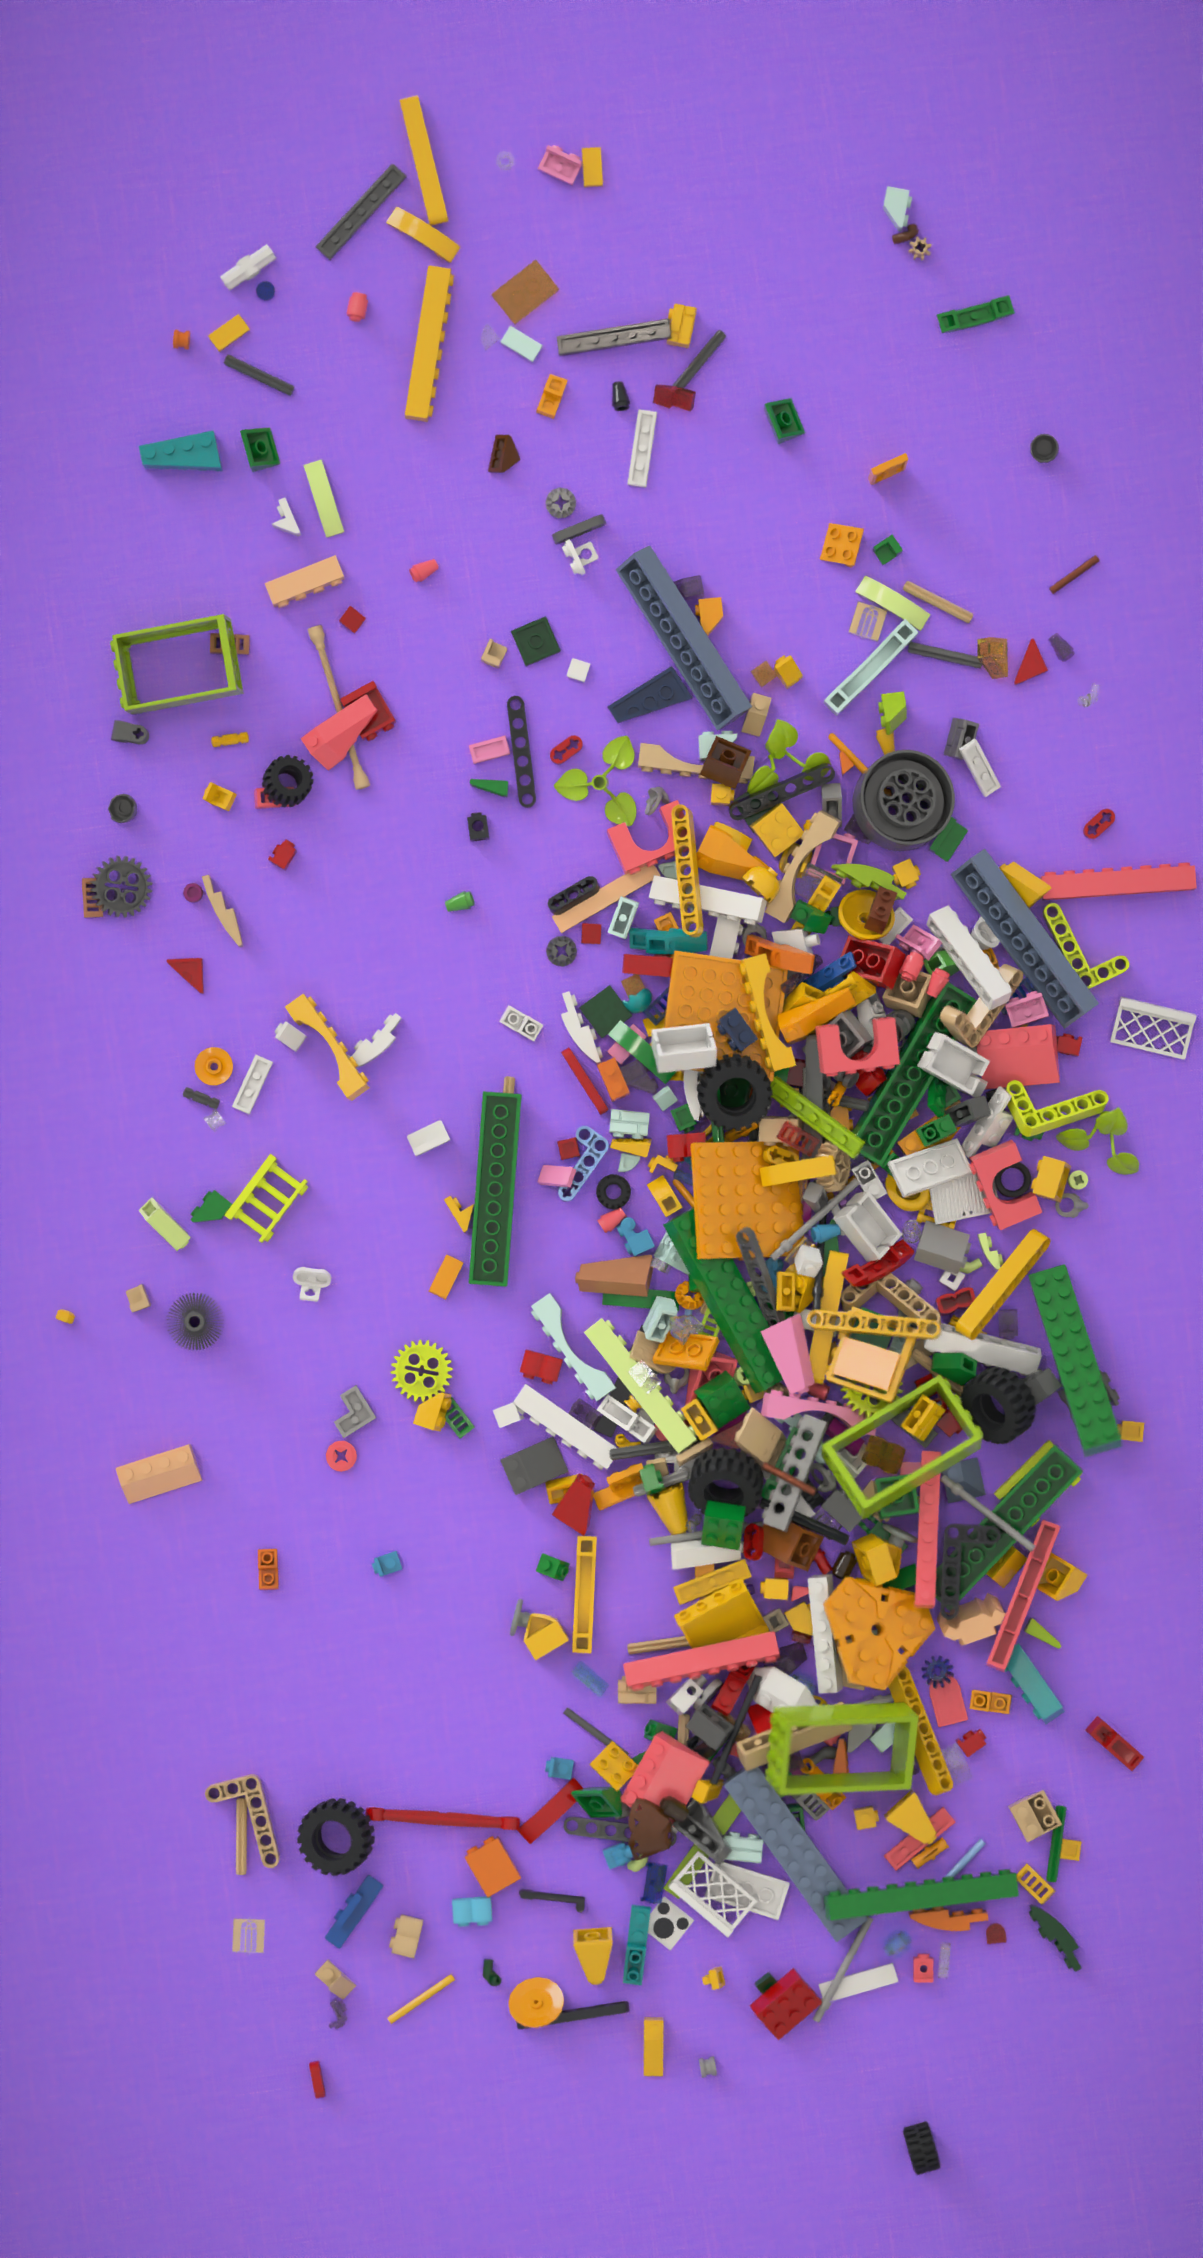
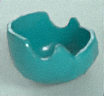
M648 988L642 989L636 996L629 995V1001L622 1000V1004L631 1013H641L651 1004L652 993Z

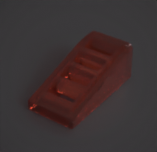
M788 1120L784 1122L776 1136L780 1141L811 1157L820 1142L818 1138ZM788 1128L792 1129L788 1137H785L784 1135ZM795 1132L799 1133L793 1142L791 1140ZM801 1137H806L801 1146L798 1145ZM810 1139L812 1140V1143L809 1146L808 1150H806L805 1146Z

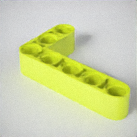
M1050 903L1045 906L1042 914L1058 948L1071 966L1074 959H1079L1082 962L1080 969H1075L1074 967L1073 969L1080 978L1087 976L1090 979V985L1087 986L1088 989L1124 973L1129 968V960L1125 956L1120 955L1090 969L1060 906L1056 903ZM1048 908H1055L1057 915L1055 917L1048 916ZM1056 925H1063L1065 933L1062 935L1058 934L1055 931ZM1071 942L1074 947L1073 951L1067 952L1064 949V943ZM1116 960L1124 962V969L1119 970L1115 967ZM1099 968L1107 970L1106 978L1099 977Z
M1016 1080L1010 1081L1005 1089L1012 1096L1007 1106L1019 1131L1027 1137L1100 1114L1104 1111L1109 1099L1106 1092L1096 1090L1035 1110L1021 1082Z

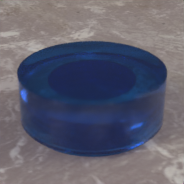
M263 281L257 285L256 294L260 300L270 301L275 296V288L272 283Z

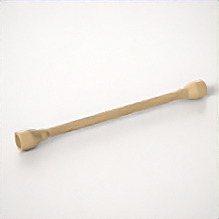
M322 625L314 626L307 629L316 650L319 651L332 700L338 713L343 710V706H341L333 673L328 662L326 650H324L325 634ZM352 745L348 751L352 765H354L352 768L354 772L353 782L355 789L360 790L369 787L370 782L362 766L359 764L360 762H358L359 759L356 755L355 746Z

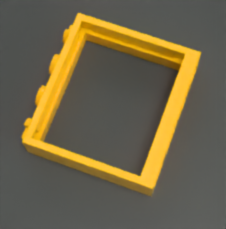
M853 1306L851 1311L848 1310L847 1312L876 1315ZM857 1319L851 1320L850 1327L854 1328ZM873 1320V1321H872V1322H874V1323L879 1324V1322H878L877 1320ZM892 1322L888 1327L897 1330L899 1325L897 1322ZM908 1326V1332L914 1333L917 1331V1329ZM839 1332L838 1339L840 1342L838 1347L835 1346L831 1354L833 1361L831 1365L828 1364L826 1367V1380L881 1401L893 1403L917 1338H906L889 1392L887 1391L885 1395L837 1378L833 1374L844 1338H850L851 1333Z

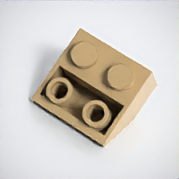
M1044 1790L1028 1795L1008 1806L1027 1842L1062 1825Z

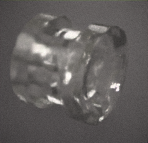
M216 1109L212 1111L211 1115L204 1117V1120L214 1133L218 1131L220 1126L227 1124Z
M908 1220L902 1226V1238L907 1243L917 1242L921 1237V1225L916 1220Z

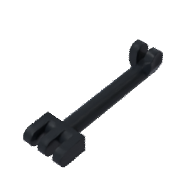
M521 1889L519 1891L522 1899L576 1904L577 1912L581 1913L584 1911L585 1897L537 1892L528 1889Z

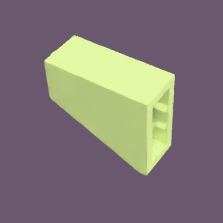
M153 1197L139 1209L144 1219L176 1251L184 1248L189 1243L191 1238L189 1234Z

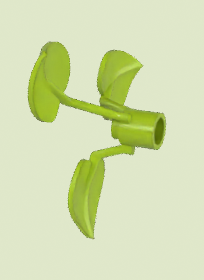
M777 719L765 744L766 750L770 753L768 758L771 762V768L767 765L760 767L752 776L747 792L753 794L778 783V774L774 772L776 769L774 758L782 759L787 755L798 765L804 767L802 772L823 763L832 764L828 756L821 752L810 755L806 760V764L800 762L787 752L786 747H792L797 742L798 732L788 722ZM824 768L821 771V776L824 777L830 769ZM806 776L804 778L807 781H813V777Z
M620 736L609 742L603 750V760L611 764V766L602 775L594 776L592 782L587 783L588 777L585 772L580 769H570L554 784V788L562 796L573 801L583 800L588 796L587 786H593L596 790H604L613 799L605 805L607 818L615 824L625 822L626 826H632L636 818L634 799L625 792L615 797L607 788L609 780L606 776L614 766L618 769H626L632 765L635 758L630 738L628 736Z
M1119 1107L1111 1112H1102L1096 1119L1095 1126L1089 1135L1082 1129H1069L1056 1135V1139L1065 1147L1080 1151L1089 1147V1139L1093 1137L1097 1129L1102 1134L1110 1133L1113 1157L1107 1159L1108 1167L1112 1171L1123 1175L1134 1174L1139 1171V1160L1133 1154L1123 1152L1117 1155L1115 1152L1114 1135H1122L1128 1129L1126 1117Z

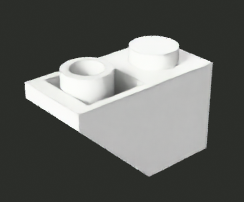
M286 1021L284 1024L280 1023L275 1030V1038L295 1052L298 1051L307 1037Z
M869 1160L851 1169L856 1180L860 1183L859 1186L863 1192L869 1191L875 1200L887 1194Z

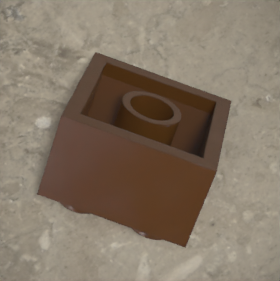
M716 736L700 775L736 789L752 750Z

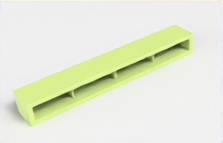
M601 1318L584 1333L678 1454H681L698 1441L695 1438L696 1432L691 1425L689 1427L685 1425L683 1421L686 1418L679 1410L677 1412L674 1411L671 1407L674 1403L668 1395L663 1397L659 1392L662 1388L656 1380L652 1382L649 1379L648 1375H650V1372L644 1365L640 1367L635 1360L629 1358L631 1351L628 1352L624 1347L627 1343L621 1335L616 1337L613 1333L615 1328L610 1321L607 1320L605 1322Z

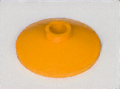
M210 1047L199 1053L194 1067L197 1077L202 1082L208 1085H220L231 1076L233 1062L225 1050L218 1047ZM213 1063L218 1065L216 1070L211 1069Z

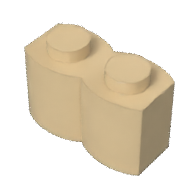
M401 1914L400 1918L396 1917L394 1929H397L395 1937H391L389 1948H392L391 1953L415 1958L424 1919Z

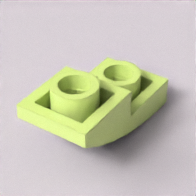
M986 1233L977 1234L986 1259L995 1270H999L1000 1265H1003L1002 1255L998 1254L997 1250L989 1251V1248L992 1247L990 1236H987Z

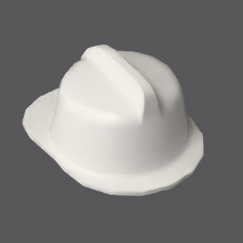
M980 916L970 935L973 939L977 940L982 950L995 948L1000 940L995 936L982 916Z

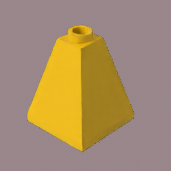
M912 1789L884 1814L888 1822L924 1844L930 1845L937 1838L936 1832L918 1796Z
M612 1927L573 1930L574 1949L588 1982L592 1985L601 1984L605 1978L612 1948Z

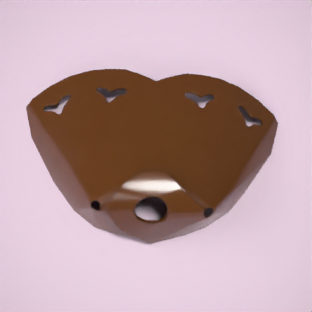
M637 1798L629 1813L628 1825L632 1834L629 1838L628 1846L631 1849L633 1858L638 1861L669 1849L673 1840V1827L669 1817L660 1812L658 1805L646 1799ZM639 1804H640V1807L642 1808V1810H639L638 1812H636V1810L639 1808Z

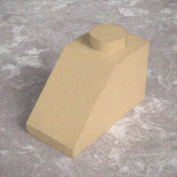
M756 693L751 695L749 702L752 707L746 712L741 732L760 737L768 714L771 697Z

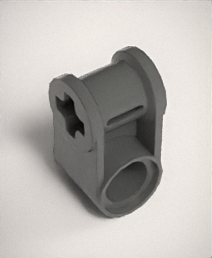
M114 720L111 740L141 745L149 740V732L141 725ZM141 731L144 735L138 739L136 733L138 734Z

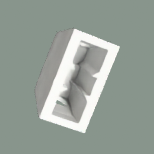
M804 928L772 932L774 943L780 945L787 944L810 954H813V946L820 945V938L818 934L808 935V931H804Z
M703 1675L697 1679H687L671 1695L666 1703L678 1715L684 1714L703 1693L701 1687L707 1682V1679ZM688 1688L692 1690L691 1695L687 1693Z

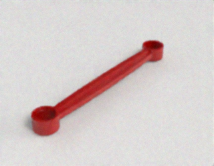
M366 1807L365 1817L369 1815L371 1821L388 1820L416 1824L500 1828L505 1830H519L520 1818L512 1816L496 1817L456 1812L441 1813L439 1811L395 1810L378 1807Z

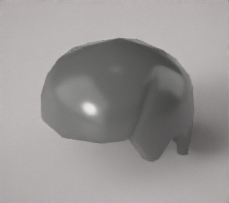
M1040 434L1034 437L1031 442L1030 452L1036 461L1049 463L1058 455L1059 444L1052 435Z
M119 794L111 799L108 807L111 819L118 823H126L134 819L137 814V804L134 798L127 794Z

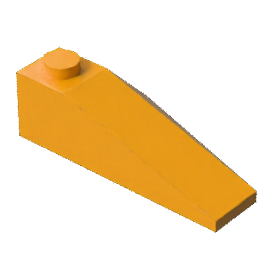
M711 824L697 851L698 868L721 876L744 881L741 877L751 868L756 866L769 868L757 856H752L745 851V846L742 844L739 846L733 841V837L729 833Z

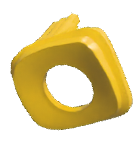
M793 843L783 851L779 861L781 872H783L788 863L789 855L793 853L796 846L800 847L799 844ZM812 851L801 864L797 878L805 875L813 856Z

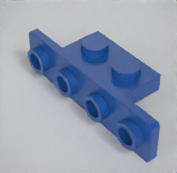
M848 952L802 982L823 992L828 988L835 987L848 978L845 974L857 967L853 953ZM797 984V985H795L794 987H792L791 989H789L790 993H791L799 984Z
M368 1875L356 1893H351L345 1901L347 1903L345 1909H339L334 1917L336 1922L325 1936V1939L340 1949L384 1885Z

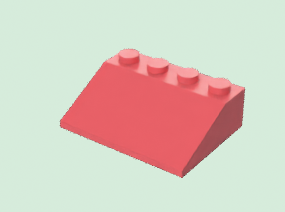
M1048 1024L987 1030L977 1044V1054L990 1061L982 1076V1079L988 1082L984 1090L997 1089L999 1086L1006 1088L1007 1084L1013 1080L1021 1082L1023 1086L1060 1083L1055 1025Z
M662 1731L654 1736L621 1796V1801L632 1807L637 1798L646 1799L659 1806L664 1797L672 1796L687 1806L698 1780L702 1779L710 1761ZM639 1804V1808H638L636 1811L642 1810V1808L640 1807V1804ZM669 1818L671 1820V1824H673L675 1821Z

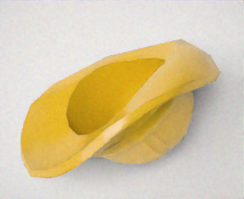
M888 1173L885 1180V1188L889 1198L896 1206L904 1211L914 1212L922 1210L928 1204L931 1198L929 1189L903 1198L895 1179Z

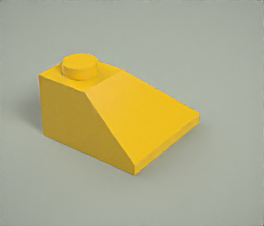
M1051 1552L1037 1589L1054 1600L1059 1601L1078 1592L1088 1575Z

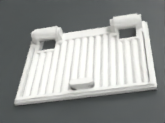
M971 1174L929 1189L935 1225L991 1213L990 1209H986L982 1199L985 1198L983 1191L979 1192L976 1181H978L976 1174ZM993 1180V1192L994 1195L998 1198L997 1188L994 1182L995 1180Z

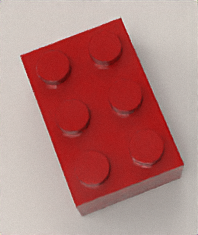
M848 935L840 957L848 952L853 953L857 967L845 974V976L848 977L849 974L855 972L874 986L893 990L906 954L895 946L866 939L862 940Z
M792 1968L749 2006L758 2019L779 2041L823 2002L800 1974Z

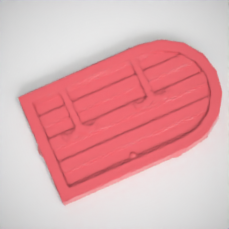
M947 1674L935 1677L931 1681L929 1693L938 1728L968 1720L961 1688L957 1680Z

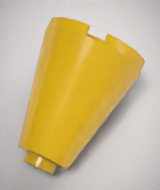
M682 1482L666 1487L665 1491L647 1495V1499L671 1535L687 1533L686 1530L689 1529Z

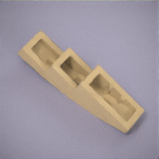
M202 876L207 896L217 917L240 948L244 947L235 910L233 908L226 909L223 893L221 891L214 892L211 876Z

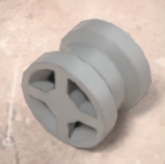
M714 2056L705 2060L700 2058L699 2064L702 2078H705L707 2075L717 2076Z

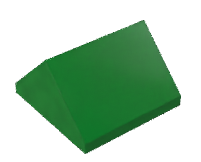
M792 398L764 404L765 414L778 444L805 434Z
M270 427L240 431L252 472L281 464Z
M588 1787L572 1791L571 1793L590 1818L622 1816L620 1789L616 1791L613 1787Z

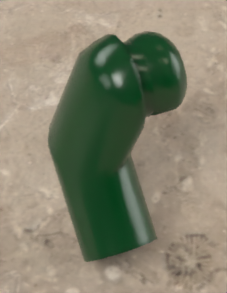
M484 1959L483 1978L491 1986H499L501 1984V1977L493 1971L494 1960Z

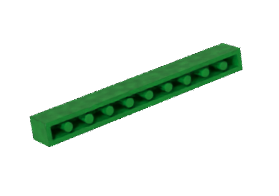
M1010 1869L998 1870V1874H991V1871L980 1872V1876L973 1877V1874H963L959 1879H954V1876L942 1877V1881L936 1882L933 1878L924 1879V1883L916 1884V1881L905 1882L904 1886H898L897 1883L886 1884V1888L879 1889V1886H869L865 1891H860V1888L848 1889V1893L842 1894L841 1891H830L829 1895L824 1896L826 1919L831 1921L1019 1896L1017 1875L1014 1872H1010Z

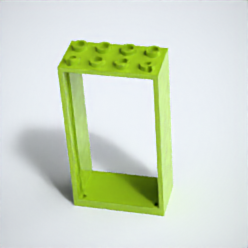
M938 1375L822 1445L821 1457L862 1519L867 1518L981 1449L983 1436L981 1429L978 1426H974L971 1421L973 1420L968 1410L964 1411L959 1396L952 1393L949 1381L946 1378L943 1379L941 1375ZM938 1392L969 1439L867 1500L836 1452L917 1403L922 1394L929 1397Z
M905 1702L774 1707L771 1717L772 1731L769 1733L770 1751L767 1752L768 1769L765 1771V1778L779 1795L911 1789L919 1716ZM895 1723L890 1771L787 1776L792 1727Z

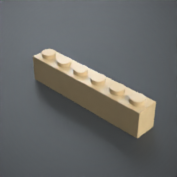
M842 1701L834 1705H842L844 1703ZM852 1724L792 1727L789 1754L853 1730ZM772 1729L736 1743L739 1760L746 1771L768 1763L767 1752L770 1751L769 1733Z

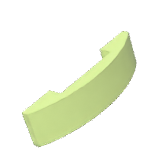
M322 459L305 464V472L326 538L344 533Z
M866 575L855 591L857 594L871 602H875L899 618L906 619L919 631L922 630L930 617L928 612L909 599Z

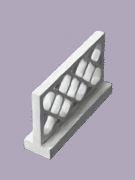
M1120 997L1110 1042L1185 1060L1197 1016L1196 1014ZM1122 1010L1130 1011L1134 1018L1124 1024L1120 1018ZM1147 1015L1151 1018L1152 1023L1142 1028L1138 1018ZM1162 1019L1168 1020L1171 1025L1170 1028L1163 1032L1160 1031L1156 1024ZM1136 1020L1141 1030L1131 1035L1126 1026ZM1180 1024L1189 1025L1188 1032L1180 1037L1175 1027ZM1155 1025L1160 1034L1149 1039L1144 1030ZM1124 1027L1129 1037L1123 1041L1115 1039L1117 1031ZM1173 1029L1178 1039L1168 1044L1163 1035ZM1143 1032L1148 1041L1142 1045L1136 1044L1133 1037ZM1162 1036L1166 1046L1156 1049L1152 1041ZM1181 1041L1184 1046L1182 1055L1174 1053L1170 1046Z
M699 1851L695 1853L674 1880L668 1884V1887L727 1937L731 1935L734 1928L757 1902L752 1895ZM698 1857L705 1861V1869L694 1870V1862ZM717 1871L720 1874V1882L709 1883L708 1872ZM706 1872L707 1883L695 1884L694 1873ZM692 1873L693 1884L684 1885L680 1878L684 1874ZM723 1884H732L735 1888V1894L724 1895ZM721 1885V1896H710L709 1886ZM707 1886L708 1897L697 1896L696 1887ZM746 1896L751 1900L747 1907H738V1897ZM735 1897L736 1908L725 1909L724 1898ZM722 1898L723 1909L714 1910L711 1907L710 1899ZM725 1912H737V1919L733 1924L726 1920Z

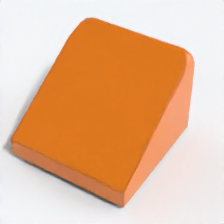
M841 751L839 753V760L843 776L854 767V764L844 751Z

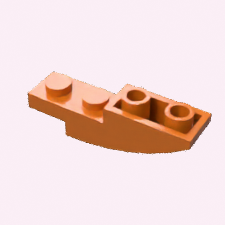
M753 934L747 935L745 954L754 957L766 953L768 963L771 966L812 974L815 955L787 944L780 945Z
M943 1906L932 1907L930 1910L916 1909L913 1912H909V1917L914 1921L928 1927L947 1931H969L971 1922L989 1920L988 1912L986 1910L983 1911V1908L971 1909L969 1913H964L963 1910L952 1911V1915H949L948 1908Z

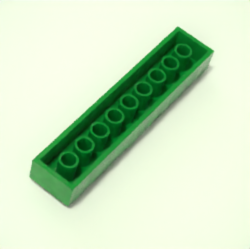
M949 982L937 998L933 996L930 998L922 1017L917 1020L914 1029L910 1032L899 1051L900 1064L894 1065V1068L887 1071L885 1075L887 1080L877 1088L869 1102L868 1110L863 1112L852 1133L865 1142L858 1155L869 1160L874 1165H883L934 1078L933 1075L917 1067L924 1052H929L930 1050L927 1046L932 1036L936 1032L955 1040L940 1019L942 1010L946 1006H951L967 1015L977 1001L975 998Z
M483 1091L469 1284L508 1286L522 1094Z
M694 1207L663 1224L754 1393L765 1391L782 1381L783 1378L761 1334V1331L769 1328V1325L733 1259H697Z
M1063 1264L1029 1274L1032 1293L1084 1457L1122 1447V1439L1066 1265Z
M1055 1444L992 1512L1023 1535L1084 1470ZM987 1517L980 1523V1525L997 1526ZM1001 1528V1538L995 1544L962 1542L960 1600L1016 1543V1540ZM974 1529L968 1536L972 1539L977 1538V1530ZM991 1529L987 1532L989 1539H997L998 1534L995 1530ZM955 1549L949 1556L956 1557L958 1550ZM943 1563L936 1569L935 1598L940 1603ZM947 1567L946 1571L949 1576L957 1574L955 1567ZM947 1586L946 1593L950 1596L955 1595V1587ZM952 1605L945 1606L949 1611L954 1608Z

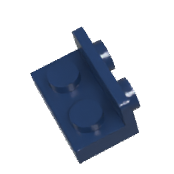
M736 1008L716 1021L718 1031L722 1036H727L729 1039L728 1045L734 1052L736 1050L738 1053L742 1052L758 1039Z

